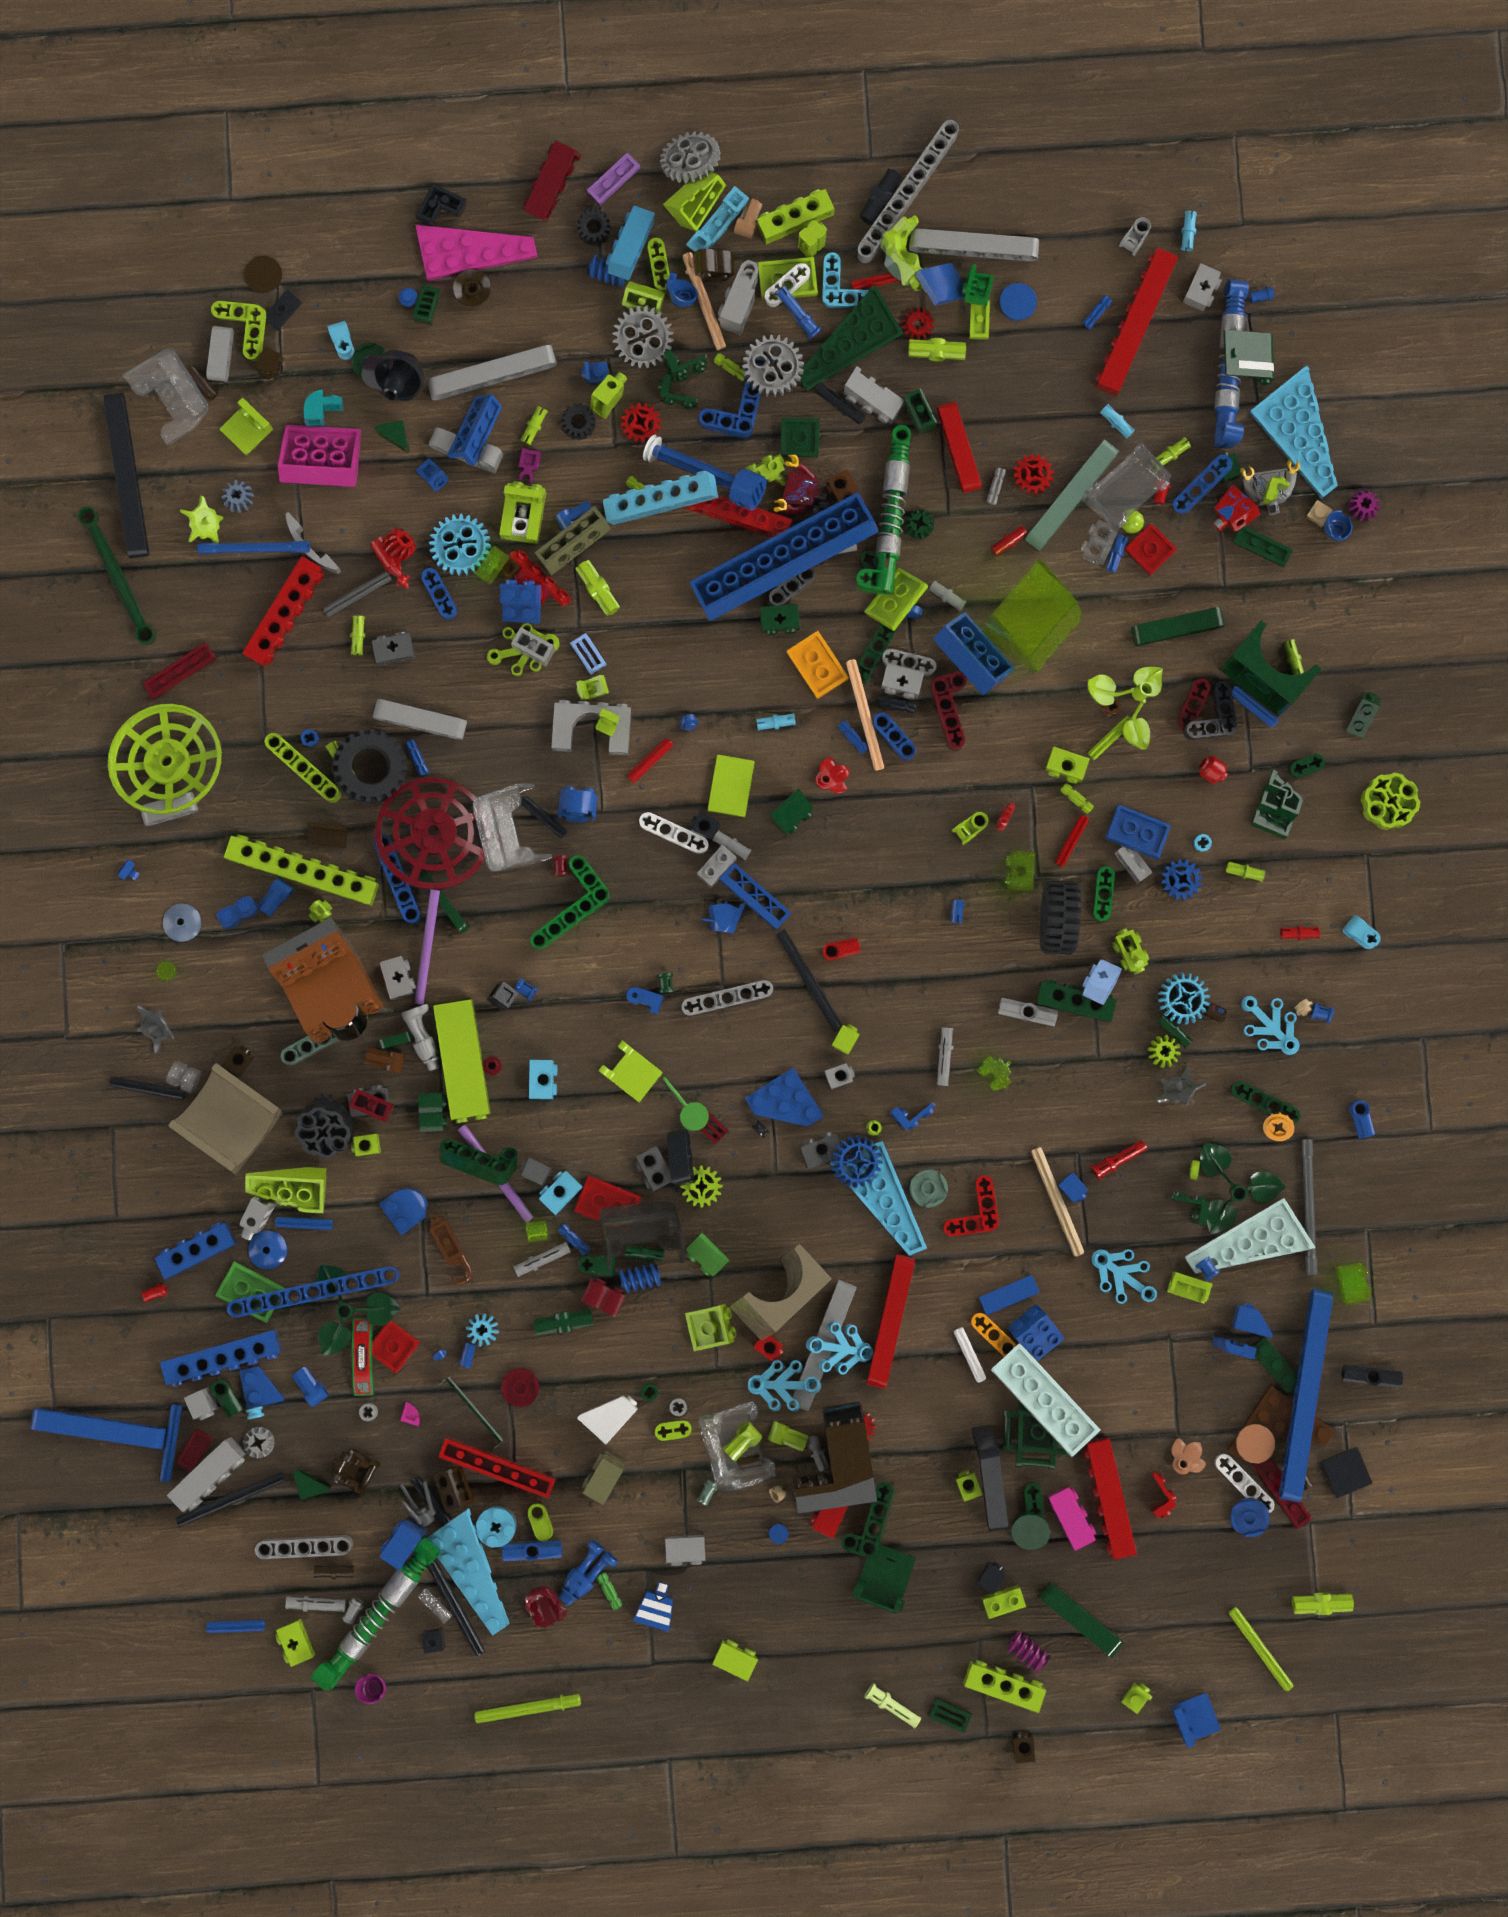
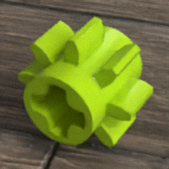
M317 900L309 907L311 911L309 916L315 923L318 920L323 922L331 917L332 913L330 910L332 907L326 900L323 903Z

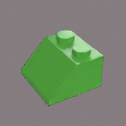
M703 1233L686 1248L688 1251L686 1256L692 1262L697 1260L702 1265L700 1269L707 1276L711 1274L714 1277L730 1261Z

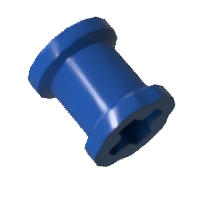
M521 978L514 989L530 1002L536 994L538 987H533Z
M1314 1002L1310 1018L1321 1019L1329 1024L1333 1017L1334 1007L1327 1008Z
M1209 1256L1195 1265L1206 1277V1282L1221 1272L1215 1268Z

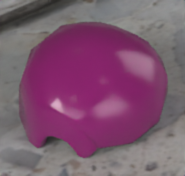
M366 1674L357 1680L354 1692L356 1698L361 1703L375 1704L385 1696L387 1687L384 1679L378 1674Z

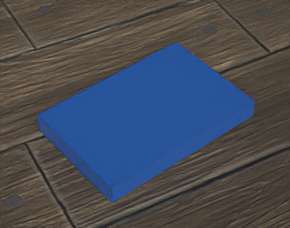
M952 263L921 269L916 273L917 278L935 306L965 298V294H962L964 282Z
M1118 804L1105 839L1158 860L1171 825Z

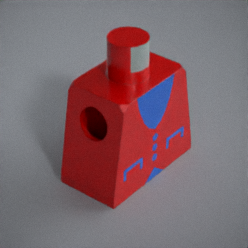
M1232 485L1214 509L1218 519L1212 525L1218 532H1221L1226 526L1230 527L1233 531H1238L1261 514L1258 505Z

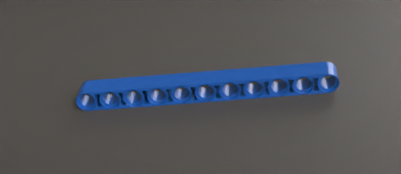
M1313 1288L1309 1296L1279 1490L1280 1499L1301 1502L1304 1491L1333 1302V1292Z

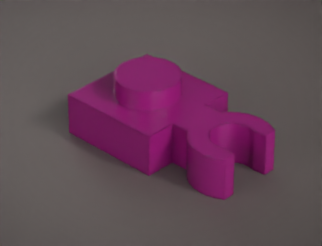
M522 449L519 469L524 470L519 475L520 482H523L524 476H529V483H533L532 471L538 472L541 452Z

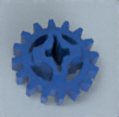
M1181 859L1177 860V864L1173 861L1170 862L1171 868L1166 866L1164 869L1167 873L1161 874L1165 880H1162L1160 884H1165L1166 886L1162 890L1169 891L1168 897L1175 895L1174 900H1178L1181 897L1182 901H1185L1186 896L1191 899L1193 898L1192 892L1195 894L1199 892L1196 887L1202 886L1198 880L1202 879L1203 876H1198L1197 874L1200 869H1194L1195 863L1188 865L1189 860L1187 859L1184 863H1182ZM1176 868H1186L1181 872L1175 870ZM1191 873H1192L1193 878H1194V883L1191 881V877H1190ZM1169 876H1170V878L1172 879V883H1173L1172 886L1170 885V882H1169ZM1181 876L1184 877V882L1182 884L1179 883V878ZM1181 888L1188 890L1187 892H1178Z

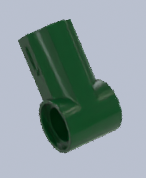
M221 1378L212 1384L211 1393L217 1398L228 1418L244 1409L233 1392L231 1383L227 1379ZM221 1383L225 1386V1393L218 1392L217 1384Z

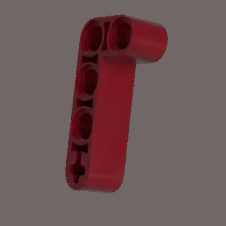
M954 672L937 677L933 680L930 687L947 746L952 751L961 750L965 744V736L952 697L953 693L962 691L966 685L967 678L962 672ZM960 678L963 684L956 686L953 684V679ZM941 683L944 685V690L937 691L934 685ZM947 701L950 704V708L942 709L940 702ZM952 719L956 725L950 728L946 725L945 721ZM956 730L958 731L955 733V737L957 740H960L958 745L952 743L954 739L953 732Z

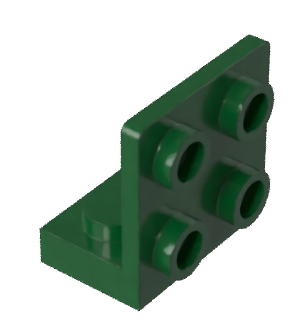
M671 349L664 352V364L669 375L672 376L673 383L676 381L678 383L683 382L689 378L688 376L694 373L695 375L701 374L707 368L708 357L706 354L679 366L680 361L677 354H672Z
M1172 1192V1195H1166V1199L1196 1204L1195 1208H1192L1190 1219H1193L1192 1224L1206 1225L1210 1202H1206L1205 1197L1191 1196V1198H1186V1194Z

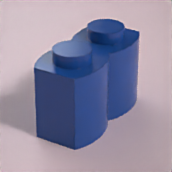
M247 896L236 901L233 906L221 909L216 916L223 928L233 929L239 926L243 920L255 917L260 912V909L257 907L255 900Z

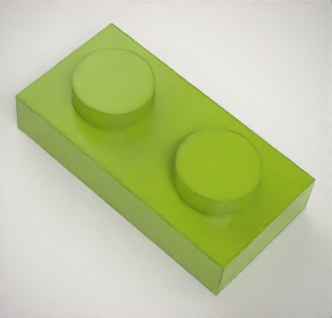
M988 301L987 306L970 303L969 339L988 340L990 301Z

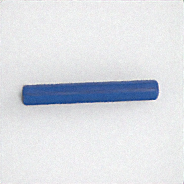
M177 1404L171 1405L159 1478L162 1482H170L182 1411V1406Z

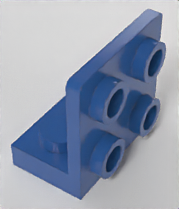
M934 1102L930 1103L909 1121L907 1119L909 1115L903 1108L898 1109V1107H895L889 1114L902 1130L908 1129L910 1131L919 1124L918 1119L920 1117L926 1118L934 1111L932 1107L935 1104Z
M1207 1693L1170 1706L1187 1748L1195 1745L1194 1740L1221 1729Z

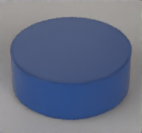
M914 605L906 616L921 618L922 608Z
M777 1523L771 1526L769 1530L771 1541L781 1544L787 1540L788 1529L785 1525Z

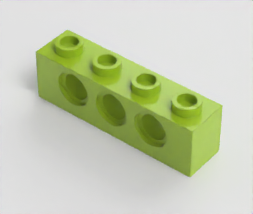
M818 189L810 193V196L805 198L799 197L787 206L783 204L777 207L771 213H762L757 218V227L767 245L804 229L813 220L820 222L833 216L835 208L826 189L821 191ZM814 205L817 209L810 211L807 207ZM796 212L800 216L798 218H792L790 214ZM780 220L782 224L776 226L773 224V221Z
M976 1660V1662L970 1661L963 1682L965 1687L1039 1713L1046 1693L1045 1687L1042 1686L1043 1683L1036 1680L1026 1681L1024 1676L1013 1673V1676L1006 1674V1670L995 1666L992 1669L987 1667V1663ZM985 1674L992 1675V1679L988 1683L982 1682V1677ZM1007 1680L1010 1682V1687L1005 1690L1001 1689L1000 1684ZM1022 1687L1029 1689L1026 1696L1019 1695V1690Z

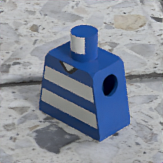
M658 1581L655 1591H646L634 1615V1622L669 1632L673 1597L666 1595L669 1584Z

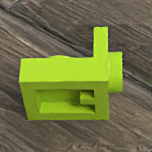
M1272 477L1268 481L1262 503L1269 505L1273 500H1276L1279 489L1286 490L1290 482H1287L1283 477Z
M602 708L599 714L600 719L595 728L612 737L620 722V716Z
M1134 1682L1121 1702L1138 1714L1147 1700L1152 1699L1149 1693L1150 1689L1142 1683L1138 1685Z

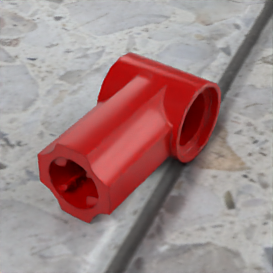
M857 937L828 943L821 951V955L826 961H834L861 953ZM826 948H833L835 956L829 957L826 954Z

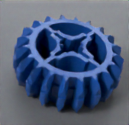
M855 1135L853 1140L851 1136H848L847 1142L843 1139L841 1140L842 1146H835L838 1152L831 1153L836 1156L835 1159H830V1162L835 1164L831 1167V1170L837 1171L834 1177H840V1183L845 1182V1185L848 1187L852 1184L854 1188H857L859 1184L861 1187H865V1181L869 1184L872 1183L870 1177L877 1178L875 1171H881L877 1164H882V1161L877 1160V1158L882 1155L876 1152L879 1148L876 1145L873 1146L874 1142L872 1140L867 1142V1137L864 1136L860 1140L858 1135ZM860 1146L867 1150L870 1159L863 1158ZM851 1149L850 1156L844 1158L846 1152ZM857 1158L864 1162H859L857 1165H855L849 1161L853 1162V1160H856ZM843 1164L850 1166L852 1177L846 1174ZM868 1166V1169L859 1176L862 1168Z

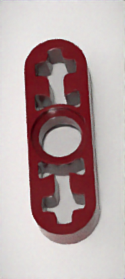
M1206 679L1196 680L1191 687L1177 720V726L1182 731L1184 722L1181 720H1184L1188 713L1195 714V717L1193 715L1190 716L1189 723L1197 721L1210 691V684ZM1201 683L1204 684L1203 688H1205L1206 691L1203 690L1200 693L1199 697L1192 696V693L1196 695L1199 690V688L1196 687V685L1199 686ZM1190 700L1198 702L1199 707L1197 710L1189 708L1188 703Z

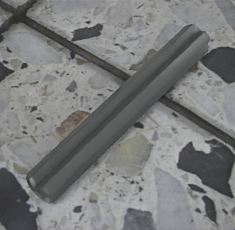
M387 571L379 574L323 607V611L327 617L332 616L392 580L391 576Z

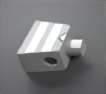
M258 1196L251 1198L239 1224L244 1227L240 1236L251 1240L254 1233L260 1232L277 1203L272 1199L267 1200Z

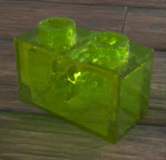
M1011 851L1010 856L1007 855L1006 867L1010 868L1009 874H1006L1005 885L1009 886L1008 891H1033L1035 852ZM1019 867L1024 871L1021 876H1019L1018 872H1015Z

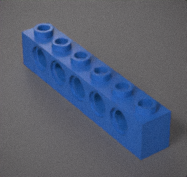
M275 1329L160 1362L166 1385L172 1384V1387L184 1384L183 1380L189 1378L193 1382L203 1379V1374L209 1373L210 1376L221 1374V1369L228 1368L231 1371L240 1368V1364L247 1362L248 1366L259 1363V1358L266 1357V1360L277 1358V1353L282 1352L277 1330ZM257 1343H261L264 1346V1351L261 1354L255 1350ZM238 1348L245 1351L243 1359L238 1358L236 1355ZM219 1354L226 1356L225 1364L218 1362L217 1357ZM201 1359H204L207 1362V1368L205 1370L199 1367V1361ZM182 1364L186 1365L189 1369L187 1375H183L180 1372Z

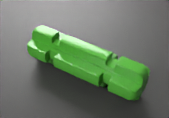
M605 1572L599 1574L596 1579L602 1585L601 1588L608 1601L610 1600L612 1609L620 1608L622 1602L620 1598H617V1593L612 1583L608 1581L607 1574Z

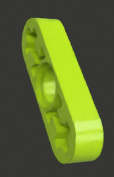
M652 238L648 242V254L654 287L657 290L668 292L666 284L665 287L658 285L660 284L659 275H663L665 283H667V279L670 276L664 242L660 238ZM654 244L659 246V256L655 254ZM657 261H662L665 264L662 270L655 269L654 264Z

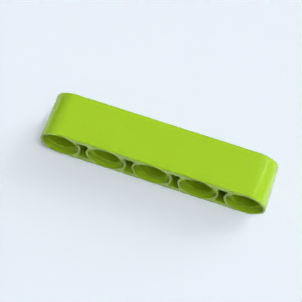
M270 733L266 736L265 745L299 777L329 803L339 801L341 798L339 788L277 733ZM275 738L279 739L278 746L271 747V741ZM288 751L293 752V757L290 760L284 758L285 753ZM301 764H307L308 767L305 772H299L298 769ZM316 776L322 778L319 785H313V779ZM335 789V796L328 798V790Z

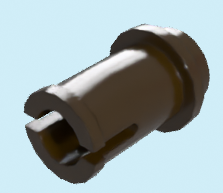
M756 1454L746 1457L741 1455L737 1459L738 1470L742 1469V1471H745L744 1469L761 1466L760 1455Z

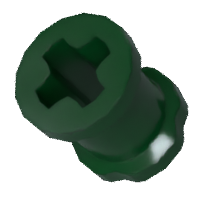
M673 973L656 974V977L659 978L658 994L674 993L675 989L672 987Z

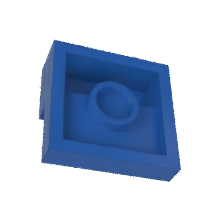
M505 580V583H501L500 603H502V621L539 624L541 617V585H535V581H523V584H518L517 580Z

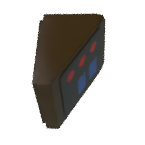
M1210 1002L1204 1015L1219 1023L1224 1022L1227 1010Z

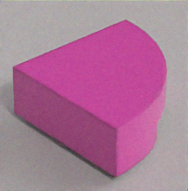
M406 1401L400 1421L419 1426L420 1415L416 1407Z

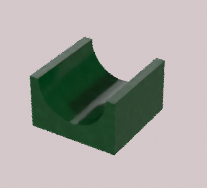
M1261 620L1247 634L1219 670L1274 715L1279 717L1294 704L1322 668L1315 664L1308 671L1297 675H1287L1274 670L1262 655L1261 636L1267 624Z

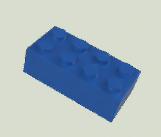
M966 612L945 625L933 638L983 696L1004 681L1015 669Z

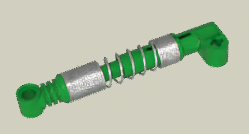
M905 425L896 426L892 432L891 451L889 459L886 461L883 485L884 495H882L889 500L888 504L881 505L884 508L883 513L880 514L882 516V523L879 524L881 532L878 533L880 536L877 538L876 545L877 569H862L858 572L856 586L861 592L883 595L893 593L896 561L899 560L902 541L899 535L903 532L900 526L904 523L902 515L905 513L901 507L906 504L903 497L907 495L910 470L908 452L911 431ZM899 434H903L906 438L904 440H900L896 436ZM900 499L904 501V504L899 506ZM885 558L889 559L888 567H885ZM872 577H876L875 586H871ZM864 578H868L867 583H863Z
M427 1538L421 1540L413 1551L414 1555L407 1561L408 1563H405L400 1570H396L379 1592L378 1597L380 1601H372L373 1607L366 1609V1615L359 1618L360 1623L354 1625V1630L349 1631L342 1642H340L338 1651L329 1662L322 1663L313 1672L310 1679L325 1692L332 1690L351 1664L361 1658L368 1649L369 1641L372 1637H377L376 1632L379 1629H383L382 1625L385 1621H389L388 1617H386L388 1612L395 1613L392 1607H400L419 1583L421 1573L424 1572L427 1565H430L441 1552L438 1547Z

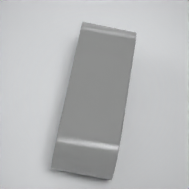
M213 326L207 364L208 380L228 381L234 337L233 328Z
M188 792L181 797L173 799V808H177L194 799V793ZM165 800L155 801L142 806L150 809L165 810ZM195 803L185 810L172 814L156 815L141 811L144 825L151 826L196 813L198 808Z

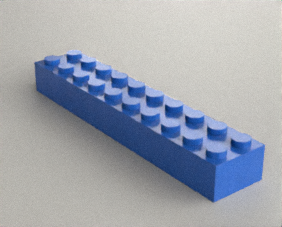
M859 492L691 580L689 583L709 621H712L879 531Z

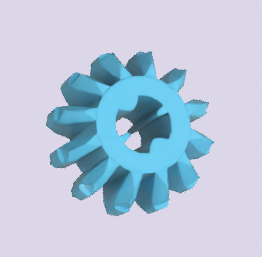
M483 1313L482 1320L478 1314L475 1315L477 1322L469 1319V1323L473 1327L466 1326V1330H472V1333L467 1334V1337H475L471 1343L474 1344L479 1339L478 1345L482 1346L483 1340H485L488 1346L490 1345L489 1338L493 1341L496 1340L492 1333L497 1334L499 1330L493 1329V1327L498 1325V1322L490 1323L494 1318L493 1316L486 1320L487 1315ZM482 1324L485 1325L484 1328L487 1327V1332L483 1333V1335L479 1334L481 1331L478 1332V1328Z

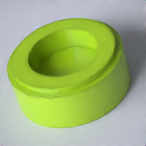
M1191 1161L1189 1178L1192 1180H1197L1200 1161Z

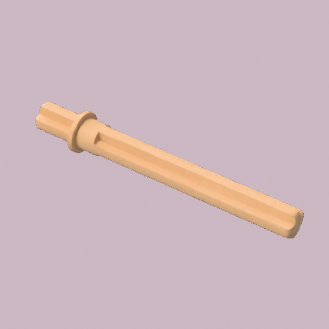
M691 252L685 253L683 255L687 269L685 272L689 275L692 284L697 289V298L716 350H723L726 348V343L701 277L695 275L693 254Z

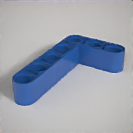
M757 360L755 362L757 366H763L765 364L762 360ZM749 377L746 378L738 415L713 409H703L699 414V424L703 429L740 438L751 436L761 394H759L758 387L756 388L758 391L756 394L751 395L748 393V390L753 386V383L747 384ZM746 406H751L754 410L751 413H747L743 409ZM705 416H710L713 420L706 423L702 419ZM728 420L731 422V425L724 427L721 425V422ZM742 424H747L750 428L747 431H742L739 427Z

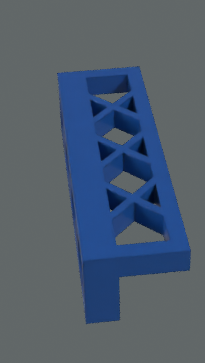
M492 394L474 397L447 454L450 458L463 457L469 465L476 464L502 409V405Z
M733 863L720 876L719 880L775 930L791 915L788 909L737 864ZM736 869L741 874V881L735 882L728 875ZM752 883L755 886V894H748L744 890L743 884ZM757 889L760 890L762 894H758ZM758 896L769 898L770 907H763L759 904ZM772 909H781L786 914L779 921L772 915Z

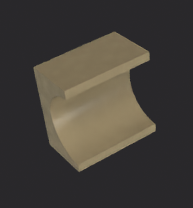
M215 1063L211 1068V1074L198 1096L168 1126L237 1176L283 1113L277 1106Z
M800 1244L779 1259L786 1270L788 1280L787 1289L781 1301H762L748 1292L730 1306L761 1341L776 1333L832 1279Z

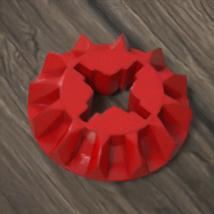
M1010 802L1009 805H1005L996 823L998 826L997 830L1003 831L1015 809V804Z

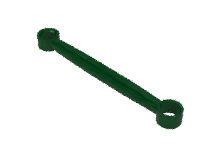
M91 507L81 508L77 515L78 520L83 526L88 528L113 585L137 628L135 631L136 639L143 645H151L156 640V632L146 624L130 586L98 526V513ZM87 511L94 513V520L91 523H84L82 521V516ZM146 628L152 631L150 640H140V632Z

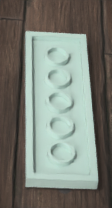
M1020 1343L991 1369L1071 1457L1100 1431L1097 1425Z

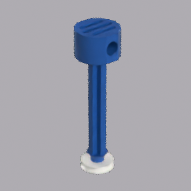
M656 435L650 437L643 452V460H648L649 463H652L657 458L658 461H663L693 475L700 471H708L715 476L717 485L730 490L729 498L731 503L753 511L759 505L766 489L767 481L762 475L744 468L738 472L737 476H734L662 445V438H657Z

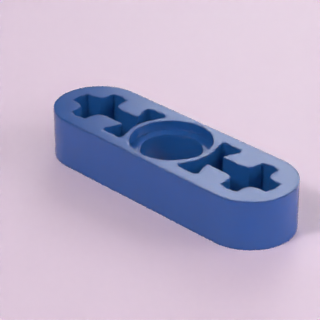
M433 568L425 569L421 576L422 581L441 616L446 620L455 618L457 608L438 572ZM427 574L436 575L433 577L436 583L435 586L432 585L430 580H425L428 578ZM437 589H442L445 595L443 598L437 599L434 597V592ZM446 601L449 608L453 607L451 610L452 614L443 613L445 611L443 604L440 606L438 604Z

